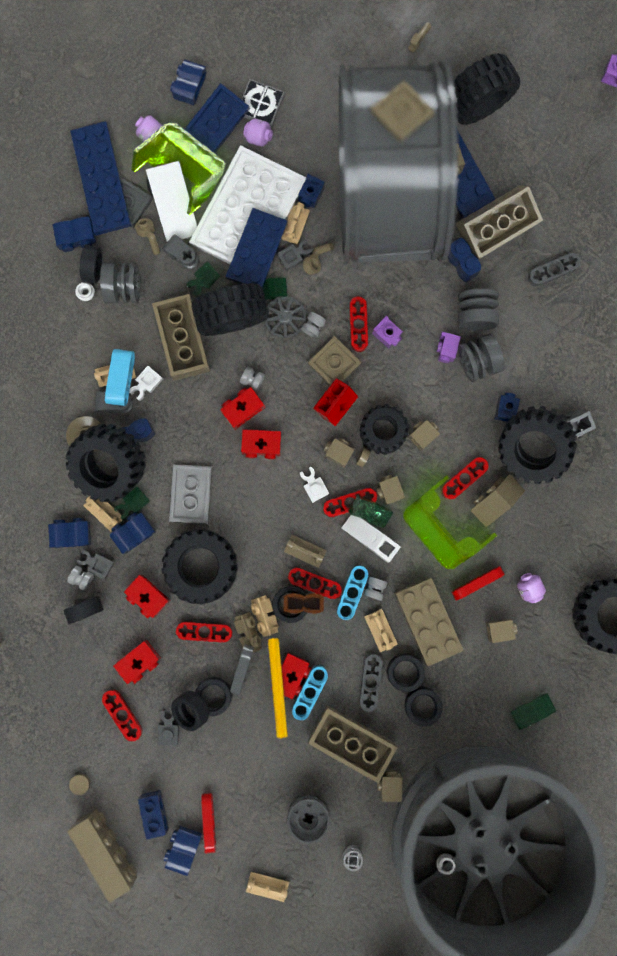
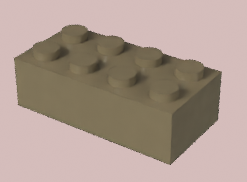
M517 186L455 224L461 237L469 244L471 254L480 259L542 222L543 219L529 186Z
M189 294L152 303L170 375L174 381L210 372L202 337L197 331L191 307L192 300Z
M427 578L394 593L422 660L427 667L463 651L432 578Z
M328 705L325 707L308 739V744L377 783H379L398 748L394 742Z
M96 808L77 820L67 832L110 903L132 888L137 878V871L134 865L129 864L126 859L127 854L122 846L119 847L114 831L112 829L109 830L107 827L105 816L102 812H98Z

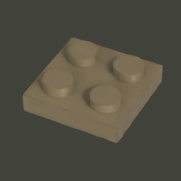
M405 81L371 107L372 115L400 143L434 116V110Z
M334 336L308 362V365L331 386L336 378L344 382L362 362Z

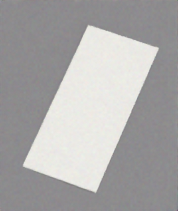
M179 161L147 169V176L166 241L168 242L173 234L181 239L192 237L197 224Z

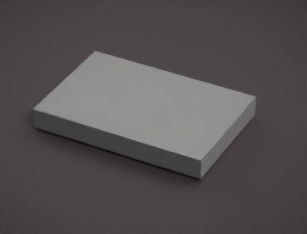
M173 464L169 522L208 524L212 467Z

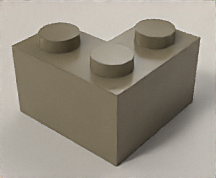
M510 474L505 478L501 476L486 491L487 495L485 497L480 495L473 502L475 506L470 511L487 527L512 508L525 490Z

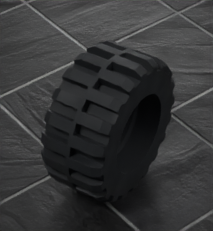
M494 53L483 57L480 61L474 62L473 65L468 66L461 74L456 76L453 83L457 122L462 125H470L471 123L483 120L503 107L517 93L521 80L506 55Z
M254 283L232 285L210 291L197 297L191 305L197 331L205 336L221 335L243 330L264 322L269 316L263 288Z
M535 406L528 407L527 411L522 409L518 411L517 415H513L505 425L499 439L498 451L502 454L500 457L501 462L507 464L506 470L508 472L513 471V476L517 479L519 477L524 478L523 482L535 481V484H541L544 480L545 483L552 482L554 477L558 479L563 475V472H567L577 448L576 432L572 431V423L566 422V416L563 414L557 415V410L553 408L551 411H548L545 406H540L539 409H535ZM531 431L545 433L554 441L556 451L547 458L532 457L522 449L520 437Z
M99 424L87 429L70 444L69 451L66 453V460L68 461L65 464L66 470H69L68 476L70 480L74 481L73 485L76 489L79 488L83 495L91 496L90 499L95 501L100 499V502H108L109 500L114 502L124 498L139 483L144 475L143 470L146 463L142 460L145 456L144 452L140 451L141 445L139 442L136 443L134 441L135 437L131 433L128 435L125 433V429L121 427L117 429L116 425L109 424L106 427V424ZM94 450H102L113 457L118 466V476L108 475L97 467L93 457Z
M199 529L186 531L179 537L174 538L171 545L167 546L165 550L166 554L162 558L163 568H161L162 574L165 577L164 582L170 588V592L178 596V599L182 601H187L191 604L213 602L224 596L235 582L238 571L236 554L231 544L215 532ZM197 548L211 551L218 561L217 575L211 582L205 585H195L189 582L182 571V562L185 556Z
M617 579L596 580L592 585L584 587L585 591L583 593L580 592L577 596L579 601L574 603L573 607L576 609V614H573V620L577 621V624L574 626L576 631H580L581 634L579 636L582 640L587 641V644L592 648L610 654H617V634L604 632L598 622V610L601 604L607 598H617Z

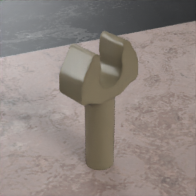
M425 23L422 29L414 34L408 47L409 51L413 53L417 51L422 39L432 27L430 23Z

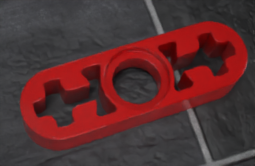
M354 297L349 305L351 347L356 352H363L368 345L367 304L364 298ZM356 302L363 305V307H360V315H356V307H353ZM355 320H361L364 323V327L356 329L353 323ZM358 334H361V342H364L362 347L354 344V342H357Z
M478 457L472 460L442 487V496L448 500L458 497L488 470L486 459ZM475 462L483 463L482 471L479 469L472 473L467 469L473 470L477 466ZM466 473L469 475L470 481L468 484L461 483V474ZM457 483L460 487H462L461 490L459 487H457L453 491L454 496L452 494L447 495L446 493L448 491V489L446 488L447 486L451 488Z
M366 488L328 500L323 506L324 514L328 517H336L371 506L376 502L377 494L373 489ZM365 492H368L369 495L373 494L371 502L363 500L361 501L363 505L359 506L357 494H359V498L366 495ZM351 497L355 500L356 504L353 508L345 506L346 498ZM338 500H341L342 508L345 511L341 512V508H338L334 514L331 511L327 512L326 509L329 508L330 503L336 506L339 505Z
M498 566L456 588L451 593L456 601L505 574L501 566Z
M294 568L289 572L288 579L290 583L303 589L321 594L330 599H337L342 593L341 586L332 580L300 568ZM299 571L302 577H306V574H309L310 577L306 581V586L302 585L304 582L302 580L294 582V578L291 577L292 573L296 574ZM312 578L320 580L321 585L318 589L310 587L309 582ZM324 581L328 582L326 584V586L328 587L336 585L338 593H334L333 596H330V591L325 589L324 593H321L320 591L324 586Z
M182 622L176 628V635L182 640L227 642L231 639L233 631L226 624ZM186 625L187 629L193 630V625H196V637H192L194 633H187L186 636H183V632H180V629ZM203 626L208 627L210 630V634L206 638L199 635V629ZM213 627H216L215 631H222L223 628H226V632H229V635L222 639V635L216 634V639H213Z
M114 689L105 692L102 696V703L125 739L131 742L138 740L142 735L143 729L121 694ZM108 694H110L111 696L115 695L116 699L114 700V702L116 703V705L121 703L122 706L118 707L117 709H115V711H113L112 708H114L115 705L113 702L109 703L107 701V699H109ZM119 710L127 712L128 717L125 721L118 719L117 713ZM130 719L133 721L129 724L131 728H136L138 730L136 732V737L134 735H129L130 728L128 725L125 728L123 727V725L129 722Z
M206 793L202 794L205 853H215L216 835L213 794Z

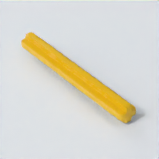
M270 638L268 646L277 738L287 737L279 639Z

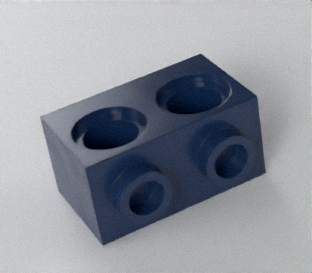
M161 790L141 794L138 803L146 840L165 836L169 827Z

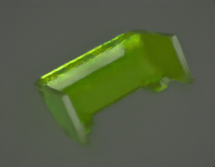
M169 122L134 149L132 171L136 172L146 162L155 167L160 164L179 161L182 174L195 184L191 189L187 214L190 216L211 195L224 173L225 162L179 125Z
M446 475L404 510L403 519L442 567L454 569L479 552L497 537V534L490 533L479 543L472 537H465L459 542L453 538L433 514L441 502L435 490L449 479Z

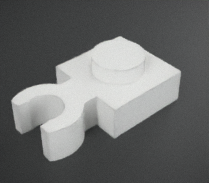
M147 366L135 379L139 384L131 387L129 393L133 394L135 391H140L137 400L141 401L144 398V392L147 390L151 393L163 378Z
M309 467L311 475L306 477L303 472H300V476L308 482L303 487L312 503L327 496L329 492L321 477L315 479L314 469Z

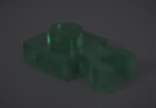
M207 261L194 273L197 278L189 281L186 286L191 288L193 285H196V290L193 291V294L197 296L201 293L203 286L208 289L221 275Z
M137 486L122 498L125 504L117 505L114 511L117 512L123 509L125 513L120 518L124 520L128 517L131 510L133 513L140 511L150 503V500Z

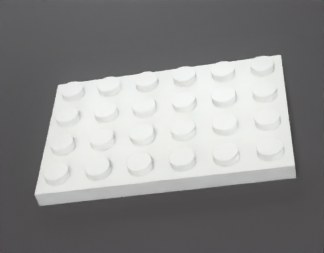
M240 145L189 241L190 245L231 264L252 208L287 220L292 207L298 199V194L306 177Z

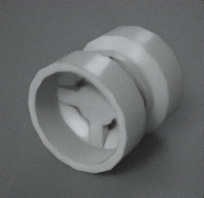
M310 312L307 317L308 321L303 324L301 330L311 337L318 338L320 328L324 327L326 320L322 316Z
M247 366L242 374L240 383L250 385L252 389L258 391L265 374L255 372L253 368Z
M76 565L71 571L67 583L71 585L76 584L79 586V589L86 591L94 578V574L84 572L81 567Z
M369 577V586L365 589L364 595L382 601L384 596L383 590L387 587L388 582Z
M355 845L347 846L342 854L344 866L350 871H357L363 864L362 852Z

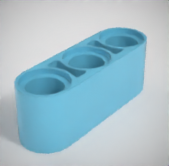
M113 350L105 392L106 404L127 405L135 361L134 351Z
M355 566L348 576L337 606V615L343 620H350L354 616L368 579V571L363 566ZM357 569H361L364 572V577L361 580H357L354 577V572ZM350 587L357 589L358 593L355 598H349L347 595V590ZM349 606L351 608L350 615L342 616L340 613L341 607Z
M316 665L310 670L292 707V714L297 720H305L309 716L328 678V673L324 666ZM316 670L324 672L322 679L314 678L313 674ZM311 687L315 689V695L307 697L304 693L306 688ZM303 705L307 710L305 714L299 715L295 711L296 707Z

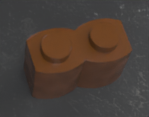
M299 593L284 595V611L288 613H300L302 611L311 614L321 613L324 611V596L317 593H310L304 596Z

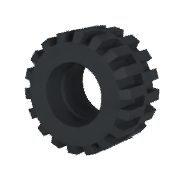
M389 404L384 406L377 405L364 415L359 430L360 438L363 440L364 446H367L370 451H375L376 454L383 453V455H387L388 453L395 452L406 441L409 433V424H407V418L403 416V412L396 410L397 407H389ZM382 419L390 421L395 428L394 436L389 440L377 438L373 432V425L376 421Z

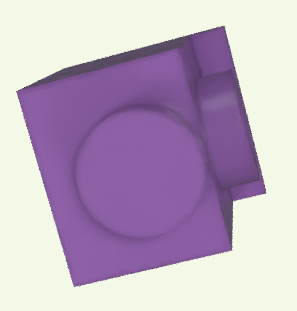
M617 54L612 55L601 79V82L617 87Z
M385 316L373 329L372 334L389 349L392 345L396 346L402 340L401 334L403 331ZM389 329L390 331L393 332V334H392V335H388V334L386 333V330Z
M446 332L441 333L439 340L442 341H439L436 350L439 353L438 361L442 363L454 361L461 336Z

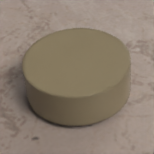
M362 448L356 460V465L363 467L366 464L370 455L369 449Z
M85 774L75 775L69 783L71 792L75 795L86 793L90 788L88 776Z

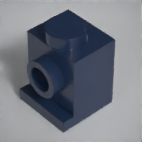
M308 174L298 194V201L304 204L305 207L311 206L315 208L324 191L325 182Z
M505 393L498 397L494 419L508 422L513 415H517L520 399L516 398V395L513 393ZM506 403L511 404L512 409H508Z

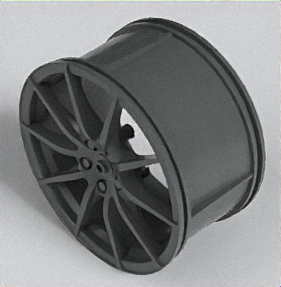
M439 61L438 64L431 62L429 65L354 68V65H349L347 70H345L344 64H340L339 174L344 264H348L349 259H352L353 263L435 260L436 258L438 261H445L447 259L453 236L457 191L456 102L452 72L447 61ZM405 81L434 110V116L400 143L372 115L371 107Z
M472 746L451 751L433 760L413 778L404 791L402 802H399L393 820V858L411 914L424 936L444 956H566L584 939L601 908L606 884V861L601 837L594 821L582 803L567 788L551 778L535 762L514 751L493 746ZM505 776L493 807L490 809L484 808L475 792L472 781L484 777ZM512 776L532 780L547 793V796L509 820L506 819L507 798ZM464 784L467 785L471 811L469 817H465L441 801L453 790ZM554 803L563 825L565 843L521 839L520 831L528 819L547 804ZM436 805L446 813L455 826L454 833L449 835L419 832ZM416 841H425L454 850L456 855L452 857L455 863L453 872L462 870L467 873V879L453 917L437 908L422 891L423 886L444 874L435 868L418 881L413 874L412 863ZM545 849L565 851L563 867L551 893L535 881L517 861V857L520 854ZM450 860L445 861L441 868L445 871H450L453 868V863ZM506 874H513L523 878L547 897L531 913L510 923L507 918L502 895L503 877ZM484 878L489 880L496 896L503 925L480 926L460 921L467 900Z

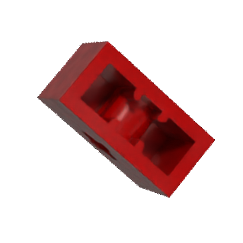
M336 378L313 409L323 419L336 427L359 396L350 386Z
M251 387L237 393L238 397L234 400H227L222 404L223 408L220 409L234 430L265 409V405ZM239 404H241L242 406L245 405L244 411L239 409Z
M242 429L241 453L245 455V458H257V455L265 456V459H276V456H280L281 431ZM260 441H264V444H266L267 446H263V449H259V446H257L256 444H260Z
M139 575L124 591L127 595L125 598L132 605L137 604L141 608L140 612L146 618H155L171 601L144 575ZM149 594L148 599L150 601L143 602L144 596L142 595Z
M145 640L113 665V667L127 685L131 682L135 684L144 677L142 675L147 669L152 671L159 665L157 661L161 657L149 641ZM141 659V667H136V660L138 661Z
M288 652L281 666L284 696L293 699L294 695H299L303 687L300 685L303 677L307 678L311 667H309V661ZM293 671L296 672L295 676L297 679L293 678L290 681L287 674H291Z

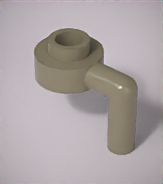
M142 218L135 224L137 235L147 237L153 254L158 255L160 249L154 235L155 227L153 221Z
M328 243L315 247L312 255L304 258L303 269L309 275L319 273L321 270L319 255L333 250L334 245Z

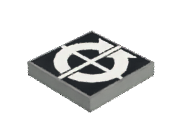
M250 79L242 97V100L250 106V110L244 118L266 121L272 127L284 97V91Z

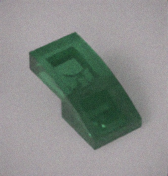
M267 278L263 286L266 300L288 296L286 278Z
M358 495L349 509V513L352 516L365 519L369 524L385 528L393 514L392 510Z
M548 693L529 703L522 704L511 711V714L519 730H522L555 713L556 709Z

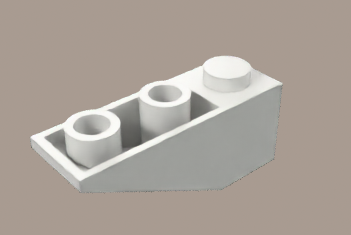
M354 513L351 514L342 526L344 531L387 563L392 560L401 548Z

